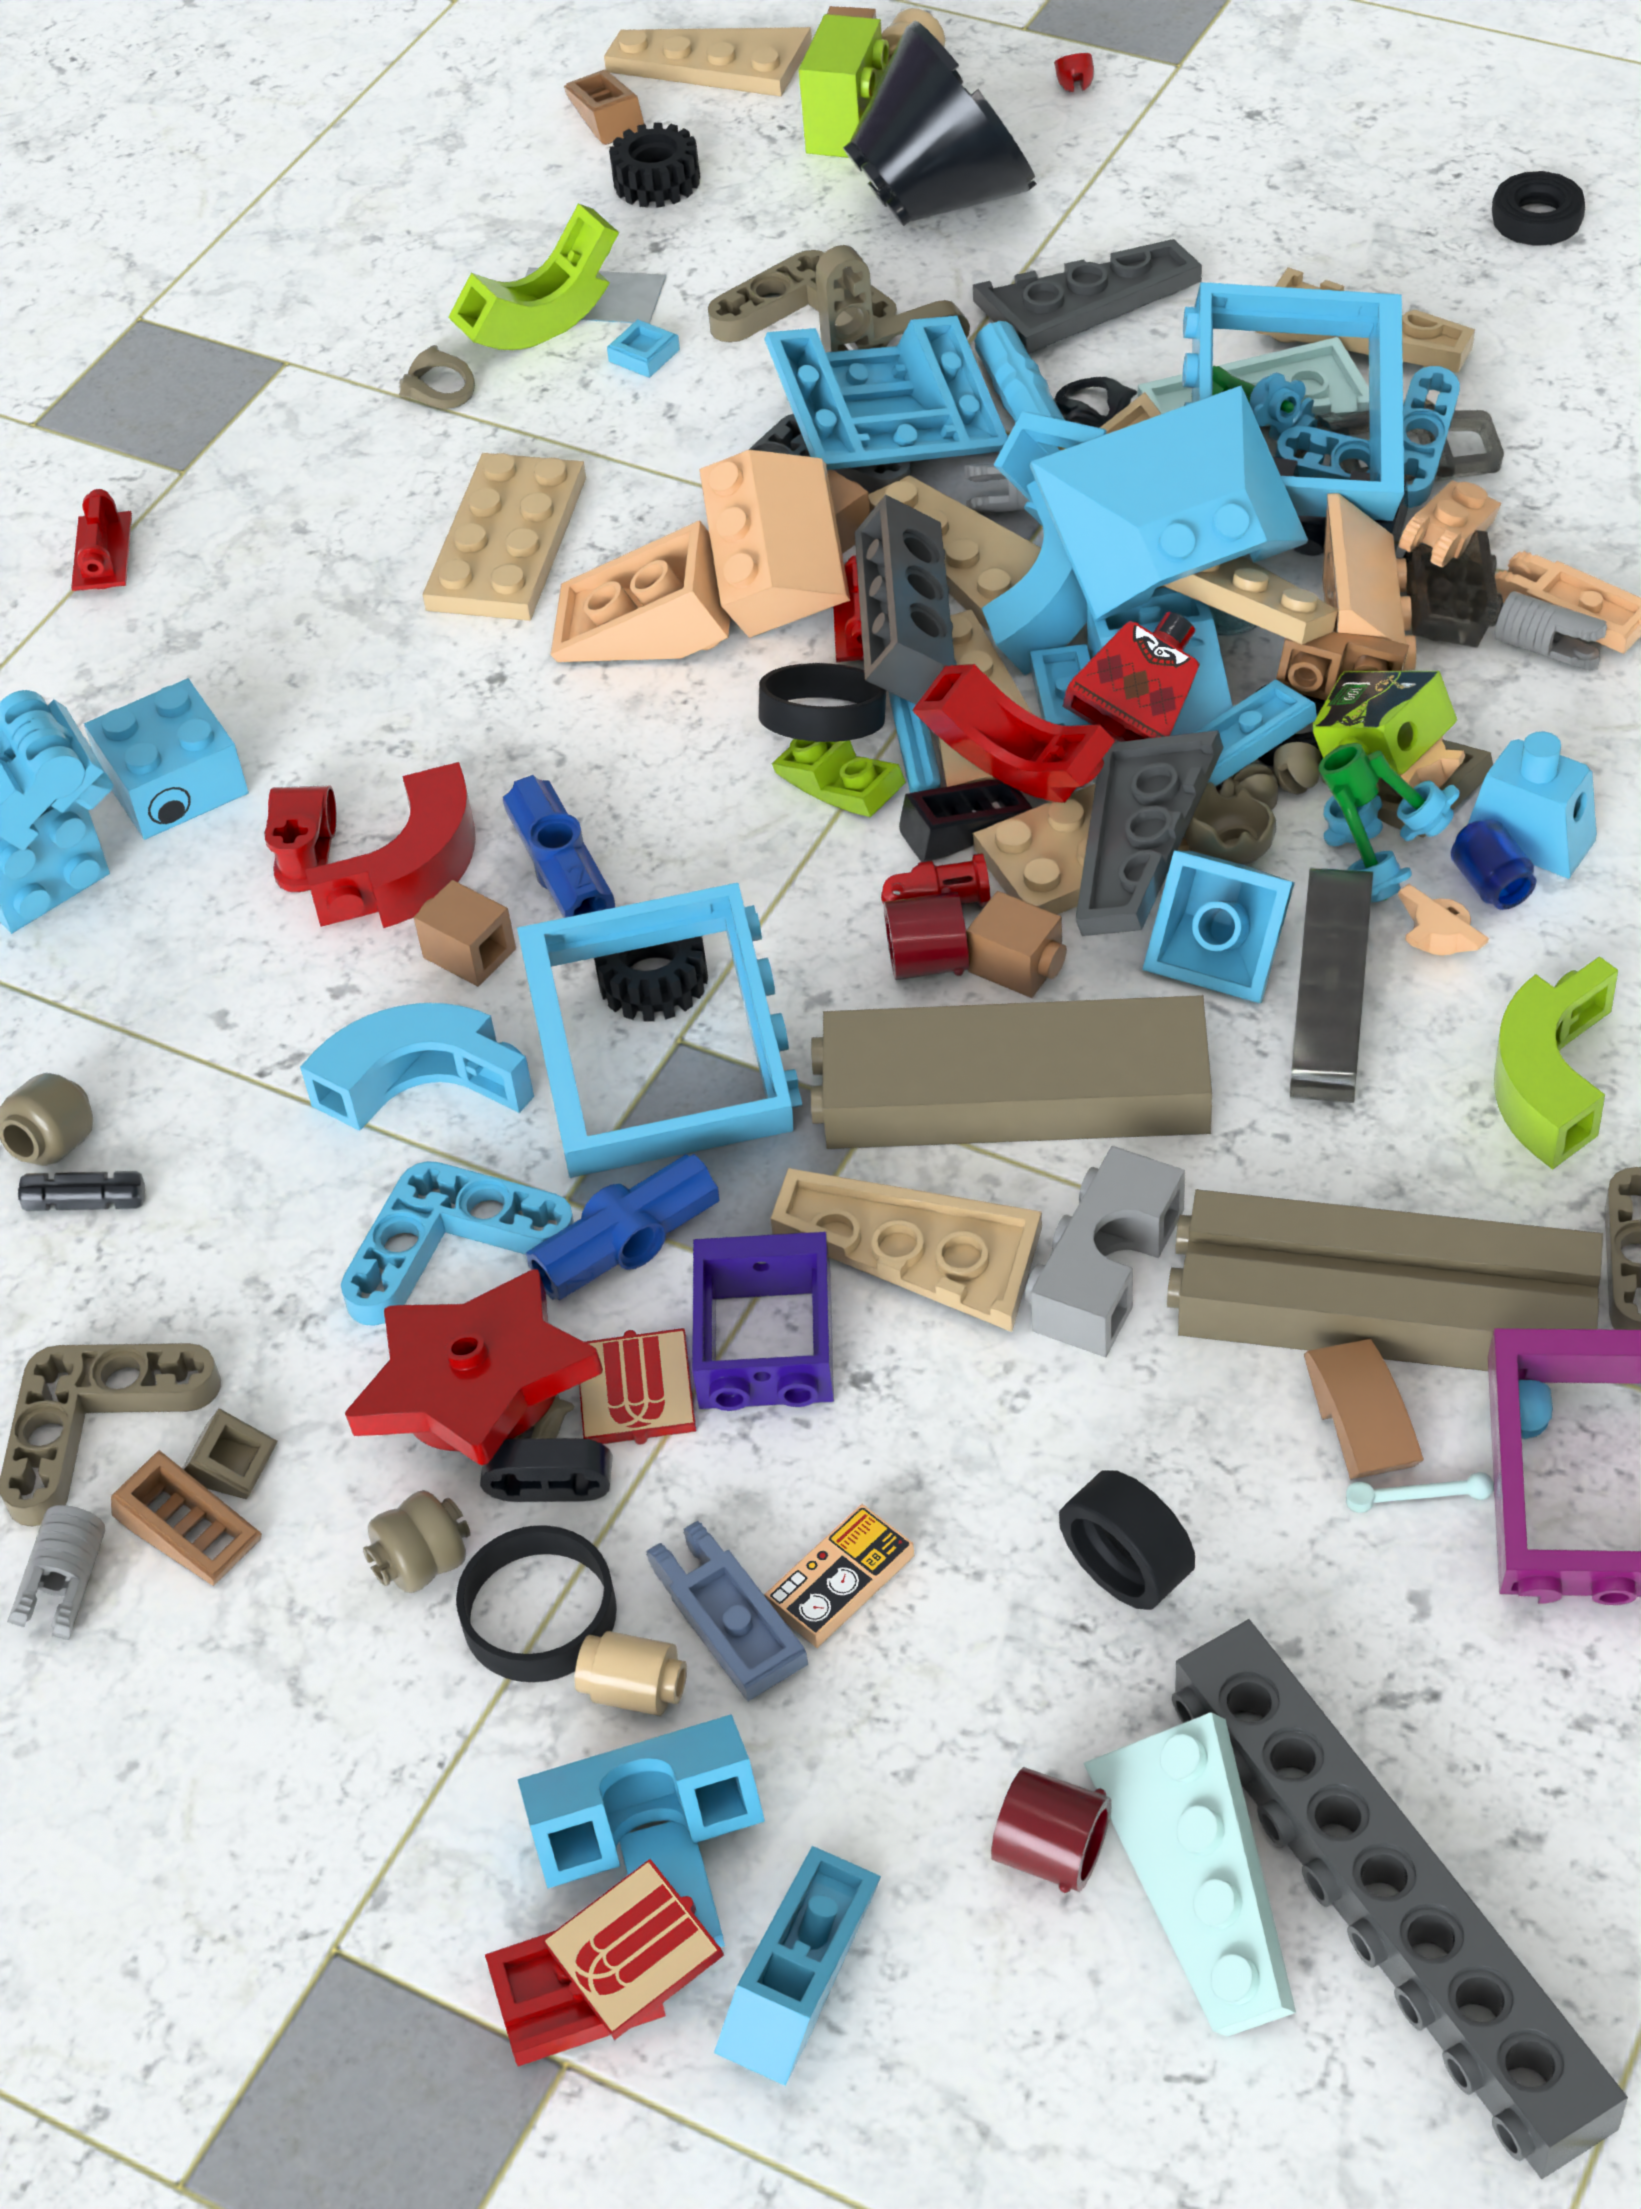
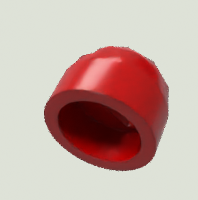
M1071 54L1054 61L1058 82L1068 92H1074L1075 82L1080 83L1082 91L1091 85L1094 79L1092 54Z

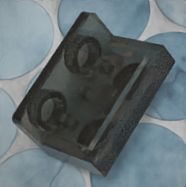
M1475 530L1464 553L1458 559L1453 557L1442 568L1431 563L1433 547L1420 543L1413 551H1406L1403 558L1406 559L1407 596L1411 598L1412 634L1433 641H1445L1477 648L1488 627H1494L1497 624L1503 606V597L1501 593L1497 592L1495 582L1497 559L1495 555L1491 554L1488 532Z

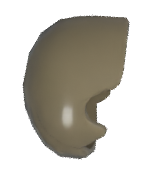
M1209 782L1186 830L1185 838L1190 851L1242 865L1248 864L1263 856L1271 847L1276 834V819L1269 805L1251 798L1247 789L1241 788L1236 795L1224 797L1218 793L1214 783Z

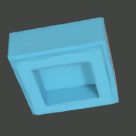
M638 319L607 346L609 362L649 378L680 350L678 335Z

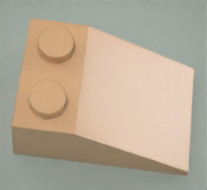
M699 520L561 583L551 648V656L555 661L681 659L699 650H709L717 646L722 640L727 639L729 636L730 616L721 607L710 534L703 523Z

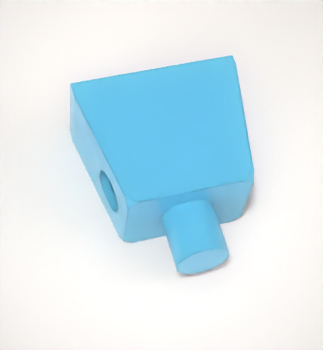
M1544 731L1529 734L1524 741L1520 739L1510 741L1484 778L1467 824L1464 838L1569 879L1596 841L1597 832L1592 771L1586 764L1560 755L1561 741L1552 733Z

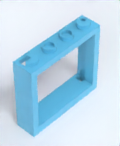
M1201 282L1194 307H1185L1183 338L1192 339V353H1185L1182 372L1183 387L1192 388V402H1185L1184 406L1212 396L1213 329L1369 338L1370 481L1281 476L1299 516L1326 517L1327 494L1339 493L1373 520L1393 521L1404 495L1402 294Z
M739 883L517 927L569 1178L793 1131L792 1108L803 1105L798 1088V1077L795 1069L786 1071L783 1069L779 1052L789 1050L786 1028L782 1013L770 1015L766 996L775 994L772 970L768 957L758 960L756 958L753 941L762 940L759 917L754 905L744 907ZM726 931L766 1099L587 1136L551 967Z

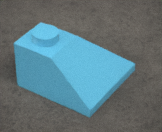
M1174 850L1142 970L1262 1003L1295 882L1249 866L1194 851Z

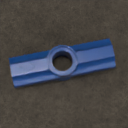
M534 775L514 781L512 789L503 796L505 811L534 862L537 881L542 887L549 890L563 918L615 908L614 896L583 842L579 821L567 813L550 781L537 779Z
M685 1154L630 1189L622 1184H611L602 1188L591 1197L583 1209L581 1219L527 1251L528 1266L531 1270L536 1269L539 1271L546 1294L552 1300L556 1298L560 1301L616 1265L630 1270L648 1263L661 1250L666 1240V1234L720 1201L718 1187L710 1176L706 1165L695 1154L691 1156Z

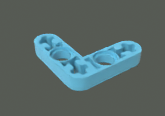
M1441 366L1425 367L1414 374L1403 406L1404 475L1415 477L1412 485L1407 484L1408 508L1420 506L1427 501L1431 494L1456 409L1460 383L1454 373ZM1429 390L1440 392L1434 411L1424 408ZM1300 425L1286 429L1278 438L1275 457L1298 461L1299 477L1349 480L1351 474L1341 469L1339 464L1350 458L1363 461L1369 468L1366 473H1370L1369 440ZM1417 428L1430 431L1436 440L1426 445L1416 444L1407 437L1406 433ZM1297 449L1308 451L1304 459L1293 456L1296 454ZM1325 454L1331 455L1329 466L1322 465Z
M427 1161L417 1163L408 1168L398 1180L343 1276L341 1289L347 1311L353 1320L363 1325L375 1326L384 1324V1309L392 1305H405L445 1233L526 1255L527 1251L574 1223L571 1206L565 1198L555 1193L440 1162ZM440 1189V1193L432 1192V1190ZM418 1194L426 1196L425 1199H419ZM493 1200L504 1205L499 1214L491 1218L480 1219L470 1214L474 1206L483 1201ZM520 1210L523 1212V1216L518 1214ZM549 1220H555L557 1225L547 1223ZM534 1226L544 1228L542 1231H537L534 1229ZM411 1233L418 1237L415 1245L406 1251L392 1252L384 1248L386 1242L397 1234ZM379 1268H381L382 1270H384L383 1273H382V1276H381V1273H380V1269H379ZM382 1280L385 1291H375ZM361 1293L370 1294V1296L368 1298H362Z

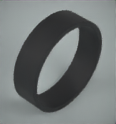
M806 663L772 670L760 679L759 721L765 728L779 735L815 742L848 741L869 736L879 731L885 723L886 690L865 681V671L863 669L839 664ZM819 697L842 699L857 704L825 707L797 704L788 700Z
M536 1525L522 1527L506 1532L488 1542L466 1565L460 1577L456 1594L458 1616L467 1645L473 1655L493 1673L520 1682H545L559 1679L575 1672L578 1655L584 1639L588 1635L602 1637L606 1631L612 1632L616 1620V1598L610 1571L604 1557L583 1536L555 1526ZM551 1554L571 1558L588 1567L603 1584L602 1603L591 1624L569 1643L550 1651L521 1654L502 1650L485 1641L470 1624L473 1602L483 1584L500 1568L524 1557Z

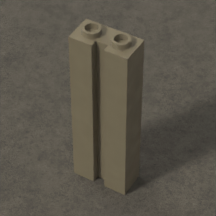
M1204 995L823 1011V1037L811 1038L813 1075H823V1085L811 1086L812 1123L824 1124L827 1149L1211 1134L1212 1086Z
M1196 1189L1192 1216L1180 1214L1178 1219L1175 1254L1185 1255L1183 1268L1171 1267L1167 1307L1179 1309L1178 1336L1307 1351L1371 1339L1385 1360L1488 1371V1352L1494 1328L1598 1329V1293L1601 1278L1603 1233Z

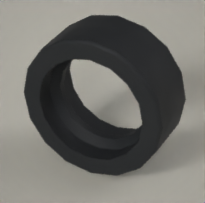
M1117 1470L1100 1471L1059 1511L1060 1530L1068 1548L1081 1567L1099 1586L1113 1597L1136 1609L1152 1610L1195 1569L1194 1548L1188 1533L1174 1512L1156 1493L1137 1479Z

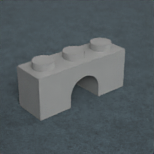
M1111 1146L1099 1169L1091 1167L1088 1170L1080 1188L1079 1205L1073 1216L1064 1215L1056 1228L1052 1242L1053 1252L1046 1265L1038 1263L1029 1276L1025 1289V1301L1031 1303L1033 1332L1107 1357L1133 1308V1268L1112 1261L1105 1256L1120 1250H1134L1156 1258L1160 1257L1178 1223L1179 1215L1184 1212V1169Z

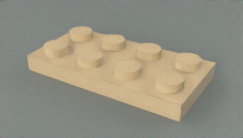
M482 453L422 594L426 611L531 621L586 480L584 461L516 456L505 453Z

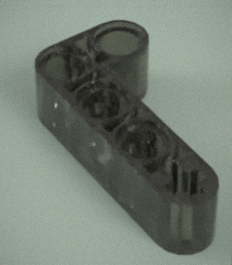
M1310 867L1292 1057L1290 1098L1354 1103L1373 872Z

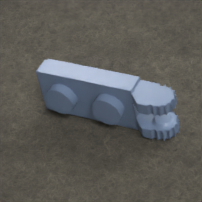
M696 1521L683 1529L690 1552L694 1557L698 1558L702 1565L692 1572L686 1574L671 1551L667 1550L662 1543L646 1551L651 1567L671 1595L674 1604L747 1701L752 1700L808 1665L807 1652L730 1550L728 1549L724 1552L702 1523Z

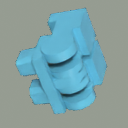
M30 690L13 692L0 702V838L24 851L39 835L34 822L49 806L64 813L74 802H77L91 810L113 788L112 781L107 773L104 772L91 746L81 733L68 709L54 699L47 705L39 693Z

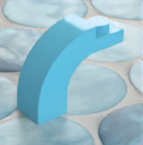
M1036 480L1028 484L1027 489L1038 512L1044 531L1043 544L1038 558L1029 572L1016 585L981 608L996 646L1024 675L1031 672L1030 651L1065 647L1087 622V601Z
M416 1003L397 1006L367 1015L352 1022L328 1038L300 1066L311 1106L359 1131L394 1096L409 1088L426 1083L445 1082L462 1085L518 1113L534 1097L526 1056L509 1043H497L491 1015L453 1004Z

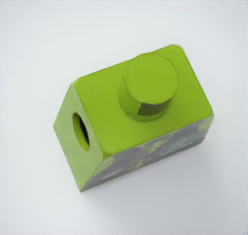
M1344 671L1313 722V734L1323 758L1342 745L1359 743L1362 745L1367 756L1380 750L1390 767L1398 775H1401L1456 723L1457 717L1440 671Z

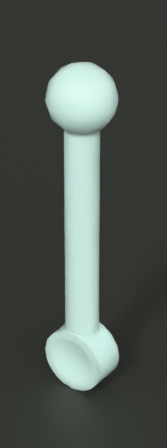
M1482 1472L1474 1473L1468 1480L1377 1489H1373L1368 1483L1358 1481L1352 1483L1347 1488L1346 1504L1352 1511L1363 1513L1370 1510L1374 1503L1464 1494H1469L1474 1499L1483 1500L1492 1494L1494 1482L1489 1475Z

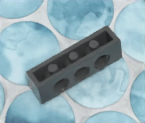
M885 494L854 532L865 681L917 704L945 666L957 665L954 658L953 623L950 618L949 586L947 584L945 568L946 552L943 548L940 521Z

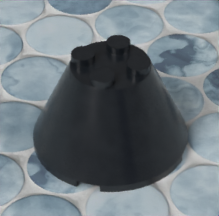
M913 21L905 28L850 142L843 147V150L860 172L863 170L870 180L867 184L885 207H889L903 226L910 221L1027 192L1037 184L1034 180L1031 181L1035 178V175L1027 159L979 89L970 94L961 85L964 82L956 70L959 64L933 34L918 21Z

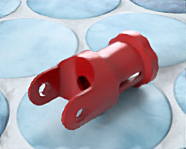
M973 854L971 861L935 866L933 861L919 862L917 866L912 868L911 872L895 874L885 880L881 892L882 903L884 905L885 901L940 894L943 888L948 887L952 892L958 891L961 905L977 902L983 908L991 899L984 854ZM897 891V892H899L900 894H899V895H896V894H894L893 892Z

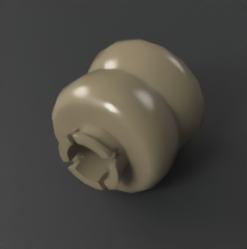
M425 1490L418 1491L404 1500L397 1509L385 1511L371 1519L367 1529L372 1545L363 1547V1553L367 1563L376 1562L370 1568L382 1585L388 1586L391 1581H394L404 1592L414 1593L427 1586L436 1575L449 1572L463 1564L466 1558V1549L462 1538L470 1536V1529L465 1520L460 1523L457 1522V1519L463 1517V1514L452 1499L445 1498L441 1503L432 1493Z

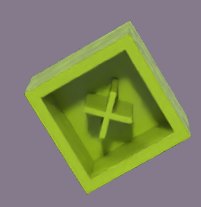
M824 14L799 67L806 154L849 158L843 147L850 142L888 63L889 43L887 40H882L881 19Z

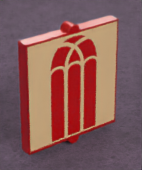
M685 1328L636 1334L634 1330H628L621 1337L584 1341L597 1349L603 1372L579 1384L583 1439H590L602 1444L634 1440L636 1444L642 1445L647 1442L648 1438L696 1432Z
M651 1859L542 1940L546 1949L571 1981L568 1989L572 1997L577 2001L584 1999L614 2040L724 1956L722 1949L694 1915L696 1906L692 1898L689 1896L681 1898Z

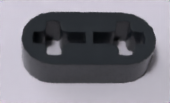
M505 1439L490 1462L482 1465L480 1486L485 1493L502 1501H592L604 1497L609 1492L613 1455L605 1445L590 1439Z

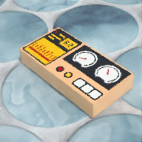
M861 1504L768 1590L764 1596L786 1624L818 1648L914 1557L913 1543L865 1505Z

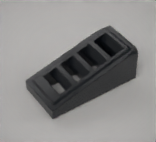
M998 779L905 794L899 830L921 862L932 861L973 846L974 832L1029 811L1033 807L1021 791ZM997 802L1001 808L995 809L991 803Z

